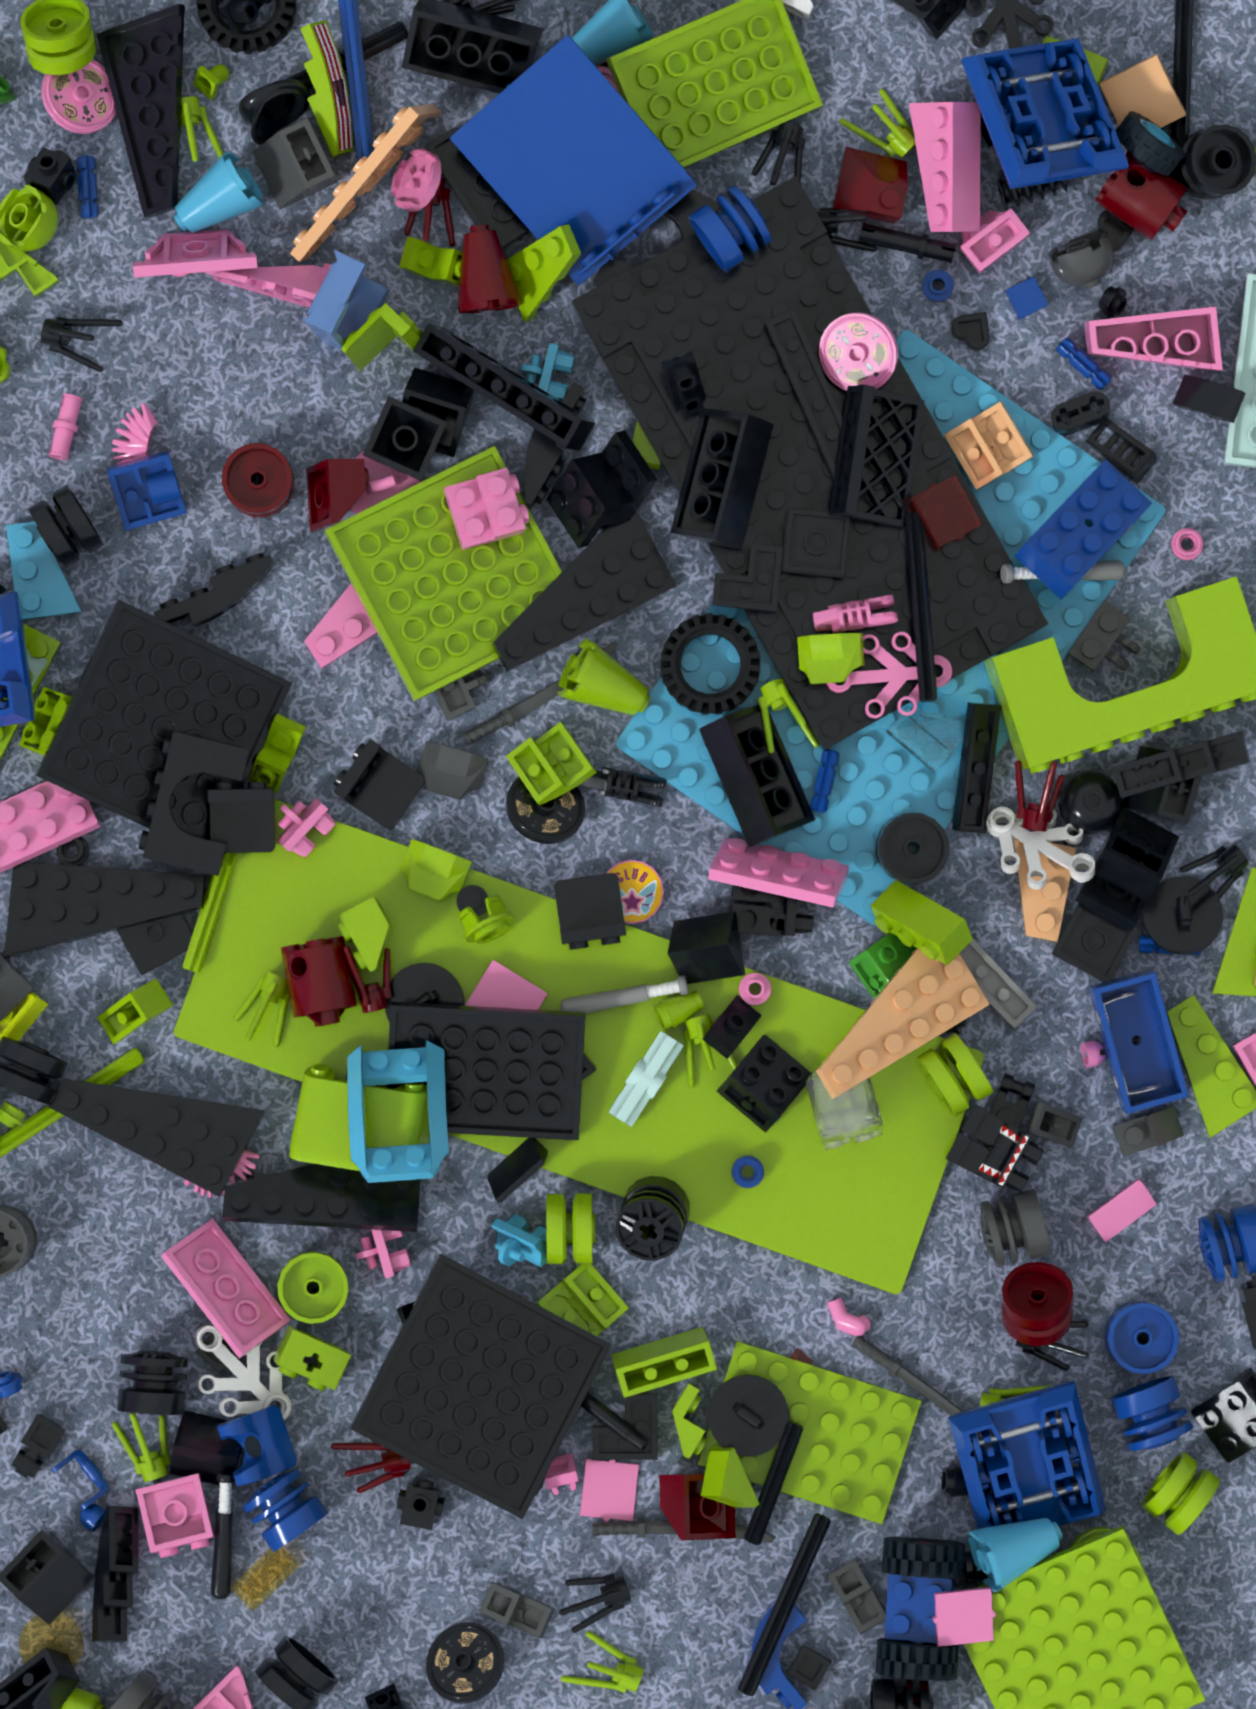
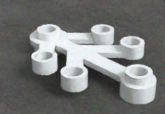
M998 807L988 815L986 827L991 835L999 838L1002 851L1001 869L1003 872L1014 874L1020 869V857L1017 853H1014L1013 837L1023 843L1029 869L1027 883L1030 888L1039 890L1045 887L1047 883V874L1042 869L1039 853L1068 869L1070 876L1077 882L1084 883L1093 878L1095 874V861L1090 855L1079 853L1071 856L1049 843L1065 840L1069 844L1076 845L1083 840V829L1079 828L1077 830L1070 823L1064 827L1053 828L1057 823V813L1055 810H1053L1051 823H1048L1046 832H1030L1022 828L1023 819L1016 818L1017 814L1007 807ZM999 822H1005L1007 825L1000 826L997 824ZM1071 831H1076L1079 834L1076 836H1072L1068 833ZM1012 860L1016 863L1014 865H1007L1005 862ZM1085 869L1087 872H1078V870ZM1040 876L1042 877V879L1039 881H1035L1032 879V877Z
M205 1325L199 1328L195 1334L196 1345L203 1351H212L237 1378H215L212 1375L204 1374L197 1380V1389L204 1394H211L214 1391H251L258 1399V1401L238 1402L232 1397L223 1398L219 1403L221 1414L227 1417H233L237 1414H250L269 1407L272 1401H278L283 1419H287L291 1412V1401L282 1392V1373L278 1371L279 1365L272 1367L270 1364V1358L276 1354V1351L269 1352L264 1359L266 1367L270 1369L268 1391L260 1382L261 1344L246 1354L245 1367L222 1343L223 1337L214 1326ZM206 1332H210L213 1335V1340L210 1344H204L202 1341V1336ZM206 1378L212 1380V1387L209 1390L202 1388V1381ZM228 1401H232L235 1405L231 1413H227L224 1410V1405Z

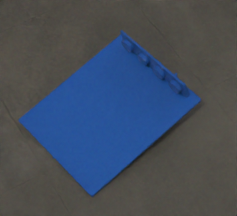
M568 34L510 85L508 84L507 88L450 137V140L538 240L559 226L570 225L581 255L567 274L578 286L610 259L614 260V256L632 240L639 237V234L697 186L695 180Z

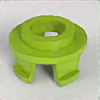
M495 895L485 898L489 915L487 919L481 921L469 906L459 913V919L466 931L464 937L467 942L483 944L502 936L509 930V925L514 921V916L511 912H507L500 896Z

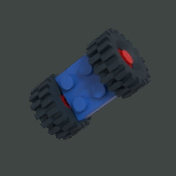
M914 1537L884 1538L882 1572L888 1573L885 1636L884 1638L877 1639L875 1671L877 1674L900 1679H919L922 1681H949L957 1678L959 1646H937L936 1624L932 1618L935 1616L934 1593L954 1591L955 1578L963 1577L965 1543Z

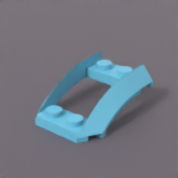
M427 1040L426 1047L363 1052L360 1045L347 1057L351 1161L360 1169L362 1176L368 1183L434 1178L441 1168L440 1163L446 1155H449L445 1050ZM427 1082L430 1144L367 1148L364 1086Z

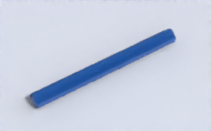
M338 0L356 160L358 162L363 156L368 158L374 151L357 0Z

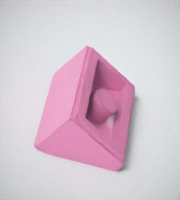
M1136 1179L1086 1217L1106 1243L1157 1204L1142 1181Z

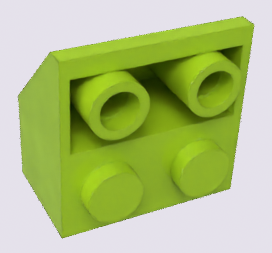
M43 686L35 702V719L28 722L25 726L19 746L44 756L70 702L71 696Z
M373 896L340 914L342 922L337 925L345 940L348 942L353 940L358 950L353 952V955L363 971L369 969L374 974L380 969L384 949L387 946L392 926L378 900Z

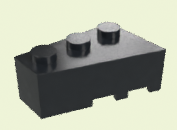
M46 1647L0 1683V1709H60L80 1682L68 1654Z

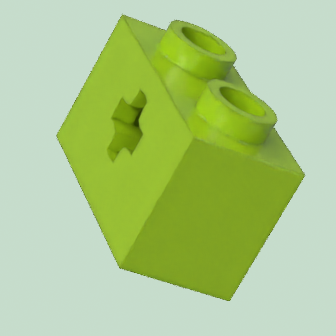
M289 1325L273 1361L279 1365V1372L294 1379L297 1374L309 1379L308 1385L324 1392L326 1387L336 1390L351 1354L345 1349ZM314 1354L318 1361L316 1365L310 1363L307 1368L304 1358L305 1356L312 1357Z

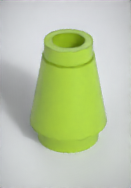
M694 991L687 995L660 1000L659 1004L654 1006V1012L664 1030L670 1027L674 1030L699 1012V1010L703 1009L704 1004L698 992Z

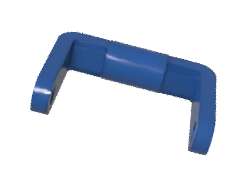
M76 1450L53 1467L51 1471L56 1473L71 1460L76 1459L81 1469L100 1490L80 1506L82 1510H85L109 1490V1485L93 1461L89 1460L81 1450Z

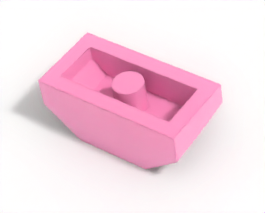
M1012 208L1005 212L989 210L980 217V232H961L963 243L960 249L980 274L1022 243L1031 233Z

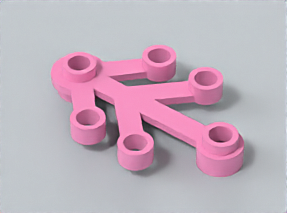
M906 632L896 633L891 640L892 647L896 651H904L916 662L915 645L911 642L909 634ZM867 634L863 636V641L868 638L872 639L875 642V648L873 650H866L864 648V654H870L887 669L851 672L843 685L835 683L826 684L831 691L843 693L851 685L888 682L877 697L869 700L865 705L866 715L869 718L877 719L883 715L887 703L907 680H918L917 666L905 667L879 645L876 636ZM904 636L907 639V645L903 648L898 647L895 643L896 637ZM934 655L935 665L940 666L942 669V675L936 677V687L938 688L947 684L951 679L952 666L945 657ZM918 684L909 696H904L898 701L897 710L901 715L910 716L916 711L917 703L920 701ZM902 701H911L913 709L910 712H904L901 709ZM871 703L880 705L881 710L879 714L873 715L869 712V705Z

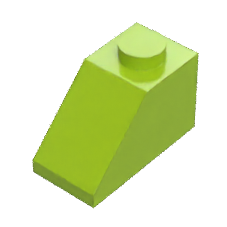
M154 979L127 994L99 1015L97 1019L114 1045L171 1008L173 1004L158 980Z

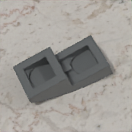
M856 1560L827 1575L860 1635L886 1620V1613Z
M491 1582L479 1612L506 1625L514 1626L537 1638H543L555 1608L503 1585Z

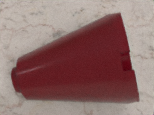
M489 225L470 227V233L464 234L457 306L459 314L480 313V311H498L519 307L521 305V297L496 230H489Z

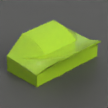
M862 633L797 637L799 670L806 673L810 684L845 682L848 675L854 669L864 666Z
M411 839L401 870L406 875L408 889L441 901L452 892H460L472 862L426 843Z

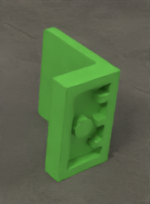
M888 933L848 963L875 999L898 969L910 958L916 947L913 945L908 947L896 935Z

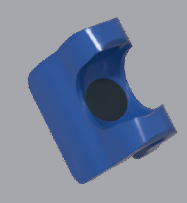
M269 1406L250 1414H243L217 1425L221 1440L232 1438L243 1449V1464L238 1470L233 1472L237 1487L260 1481L293 1468L296 1465V1454L282 1413L277 1406Z

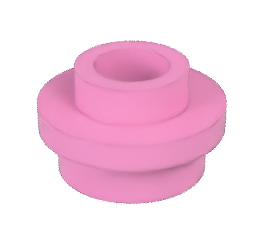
M1183 528L1174 534L1171 540V549L1179 559L1192 560L1202 552V536L1194 529ZM1183 539H1190L1192 541L1193 547L1191 550H1184L1182 548L1181 542Z
M751 973L741 980L739 994L746 1003L760 1005L769 998L771 985L764 975ZM758 983L761 986L760 994L752 995L749 992L750 984Z

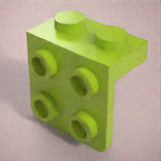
M385 303L381 308H376L369 314L367 322L358 331H353L347 336L341 350L362 371L397 336L413 351L423 332L406 313L401 311L398 315Z

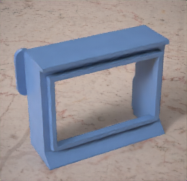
M334 250L337 263L333 262L307 312L308 319L303 317L302 321L323 342L341 350L347 336L353 331H358L367 322V318L373 310L382 307L389 289L362 275L366 264Z

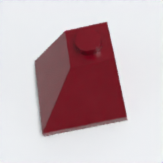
M845 147L832 210L853 215L866 214L869 219L894 224L902 217L908 189L907 161Z
M326 459L306 468L310 532H316L338 523L364 494L369 481V473L364 466V459Z
M705 1474L659 1475L660 1508L681 1540L736 1538L735 1508L700 1496Z

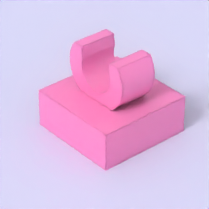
M572 1453L554 1457L545 1475L547 1489L551 1488L555 1495L559 1494L558 1486L569 1484L571 1491L576 1489L575 1482H578V1476Z

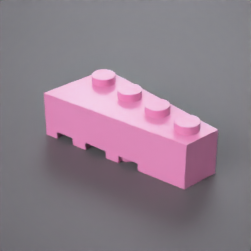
M977 102L909 103L930 232H980L981 112Z
M1216 306L1084 322L1087 354L1210 371H1223Z

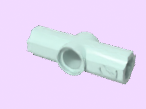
M660 1031L644 1058L639 1059L625 1081L626 1086L621 1094L618 1095L608 1113L632 1127L649 1099L652 1100L663 1084L668 1076L666 1075L667 1071L675 1062L684 1045Z

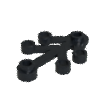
M967 0L965 5L966 13L970 17H979L985 9L986 0ZM999 0L983 25L974 30L971 41L977 48L987 47L991 40V34L1003 18L1009 49L1022 47L1016 17L1033 27L1036 34L1040 36L1049 35L1053 29L1054 22L1050 16H1039L1017 0ZM1029 0V2L1033 5H1041L1045 0ZM978 2L981 9L974 12L969 8V4ZM1040 21L1048 22L1049 29L1041 30L1038 27V23ZM984 33L987 36V41L983 43L978 42L975 37L976 34Z

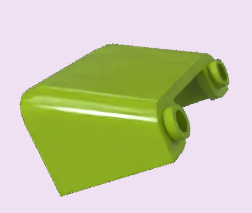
M312 1065L304 1072L290 1142L289 1157L300 1162L360 1171L356 1164L351 1161L347 1081L337 1080L336 1073L330 1071L329 1066ZM424 1082L404 1083L396 1089L375 1085L364 1086L367 1148L429 1144L427 1085H424Z

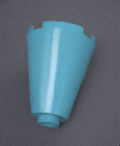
M608 0L572 39L597 66L606 63V58L652 39L654 34L637 5H630L628 0Z
M232 151L225 152L175 206L177 213L174 214V219L183 231L188 229L194 233L260 208L265 204V201L261 200L264 197L252 174L247 167L237 166L235 162L240 159Z
M1041 1518L971 1530L968 1533L972 1536L968 1538V1545L977 1570H983L988 1576L983 1582L986 1586L991 1587V1592L995 1593L1002 1590L1060 1547L1059 1541L1063 1537L1055 1521L1051 1522L1048 1518Z

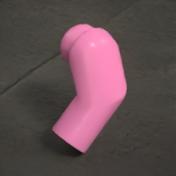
M842 1297L827 1302L838 1330L853 1336H862L870 1329V1320L865 1315L857 1317L847 1312Z

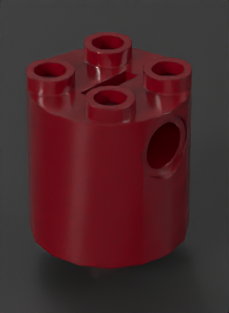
M1127 151L1125 156L1129 165L1128 169L1112 173L1095 201L1150 241L1154 239L1162 226L1174 232L1188 212L1178 204L1188 187L1171 175L1164 176L1154 171Z
M344 936L307 941L306 944L302 945L295 944L281 947L294 1018L307 1016L314 1022L315 1027L339 1023L345 1009L357 1006L350 967L343 947L346 946Z

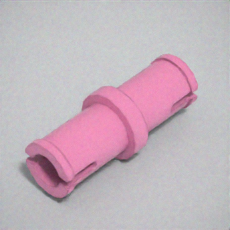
M64 393L58 419L53 422L52 427L55 431L48 456L67 461L73 435L78 432L79 427L76 423L83 398Z

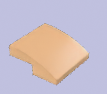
M1157 54L1100 82L1101 89L1118 125L1121 124L1130 111L1141 114L1160 128L1186 116V111Z
M1002 401L944 434L976 490L1035 457Z

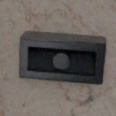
M536 1138L526 1139L488 1174V1182L498 1203L505 1200L545 1164L548 1150Z

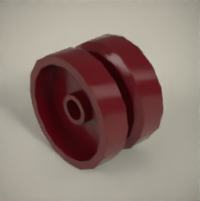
M250 443L237 448L227 458L222 470V486L227 498L240 513L252 518H268L280 513L289 504L295 491V477L288 460L278 449L265 443ZM261 474L264 479L262 484L254 485L252 482L256 481V475Z
M1031 1262L1014 1268L1008 1274L1002 1287L1001 1314L1003 1326L1011 1337L1023 1344L1044 1346L1061 1340L1069 1331L1073 1320L1072 1306L1074 1293L1072 1282L1066 1273L1052 1264Z

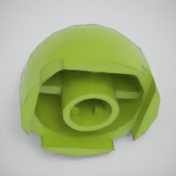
M23 185L26 188L21 190L16 188L11 190L0 204V241L24 252L39 250L46 246L54 237L59 222L58 210L52 199L44 192L30 185Z

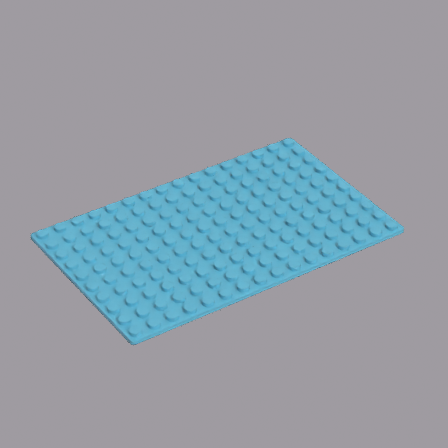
M904 330L896 340L898 358L922 400H925L924 404L943 437L944 434L960 424L976 417L1002 401L1035 457L976 490L944 437L954 455L953 458L1014 567H1026L1014 555L1096 470L1101 462L913 332ZM1140 489L1138 490L1152 504L1099 561L1119 560L1124 564L1126 570L1165 514V507ZM1086 520V526L1092 527V523ZM1024 579L1045 616L1048 625L990 658L1054 637L1061 661H1063L1118 580H1080L1061 600L1039 579ZM711 605L706 613H713V615L722 614L726 615L729 619L737 620L741 626L747 628L750 632L749 634L757 643L761 666L759 677L752 693L742 704H739L731 711L728 710L717 715H703L699 712H692L683 705L678 704L667 691L661 676L649 693L650 700L647 707L642 713L638 711L617 739L616 746L660 778L666 779L667 783L743 835L699 729L726 715L758 705L757 699L763 696L760 688L768 682L780 679L781 676L744 610ZM704 635L692 640L685 647L680 660V668L685 681L696 691L706 694H715L728 689L736 681L741 667L740 657L736 648L731 642L717 635ZM984 661L950 679L944 686L938 687L936 701H919L917 709L912 715L903 716L898 710H895L829 747L828 749L839 752L840 757L838 765L834 768L836 774L831 795H828L827 798L829 799L827 811L822 813L811 810L815 821L757 845H770L778 850L791 853L801 852L809 857L823 860L833 859L840 864L849 865L848 877L837 901L871 925L876 926L874 922L875 916L870 905L895 879L889 877L880 868L875 856V839L880 828L890 818L903 813H922L935 819L944 830L952 821L967 704L972 702L998 705ZM912 702L902 706L901 709L904 712H910L913 709ZM768 707L810 806L812 796H815L816 793L813 791L819 766H822L820 761L823 750L820 745L818 748L813 747L788 707L776 712L772 710V707ZM1001 711L995 757L1009 738ZM910 842L907 845V851L910 854L918 852L919 846L917 843Z

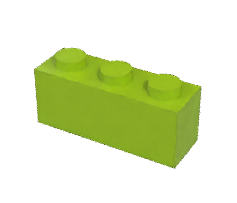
M897 880L870 905L875 916L874 922L882 932L887 934L890 932L896 935L906 946L911 947L913 945L920 949L930 960L937 959L948 965L973 940L964 918Z
M703 1326L610 1354L624 1398L717 1370L710 1342Z

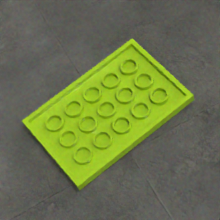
M739 0L606 58L620 95L683 167L823 106L782 0Z
M736 1341L724 1382L740 1375H756L771 1381L779 1388L786 1399L789 1409V1421L803 1426L802 1435L780 1492L883 1524L921 1400ZM710 1427L706 1435L708 1440L701 1451L697 1465L703 1467L707 1465L711 1449L723 1448L714 1438ZM779 1443L773 1449L761 1455L750 1457L738 1455L749 1482L761 1486L764 1485Z

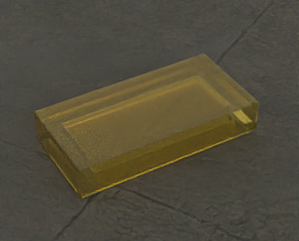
M283 1547L275 1552L270 1548L231 1589L254 1611L300 1564Z

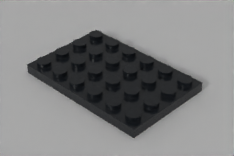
M391 1002L388 1050L426 1047V1040L445 1050L448 1133L579 1140L585 1012ZM388 1084L387 1087L396 1089L401 1084Z

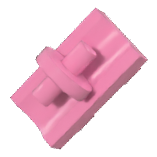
M316 797L307 807L300 800L291 810L283 804L280 809L286 815L278 825L285 831L277 841L287 851L290 852L292 850L305 858L315 847V844L305 836L306 833L314 826L325 835L336 823L326 812L328 808Z
M371 1229L376 1247L372 1248L370 1238L367 1236L360 1239L363 1251L355 1253L356 1260L366 1259L368 1269L378 1267L375 1255L378 1254L385 1279L395 1276V1272L411 1265L407 1248L390 1253L387 1245L388 1240L402 1237V1231Z

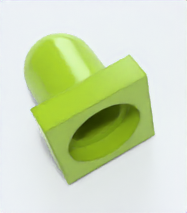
M217 64L207 70L202 65L197 68L193 85L212 101L217 96L219 86L228 80L230 75L229 69L223 64Z

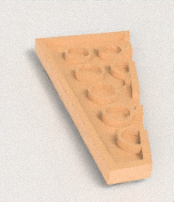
M434 104L410 106L408 109L403 107L393 118L392 122L395 125L388 134L384 131L374 141L372 146L375 149L368 158L363 156L353 167L352 171L355 174L348 182L344 180L334 190L332 195L335 199L329 206L323 205L313 217L315 221L313 226L309 230L304 229L293 241L295 248L290 254L299 262L308 260L336 229L333 222L336 219L339 221L343 220L356 207L354 199L357 196L361 197L365 192L369 193L403 156L404 152L401 150V147L403 145L408 147L424 133L422 124L428 118L436 120L442 111Z
M918 948L912 952L910 958L898 969L872 1001L870 1007L858 1018L852 1029L816 1070L832 1099L990 1005L960 953L948 965H945L937 959L930 960Z

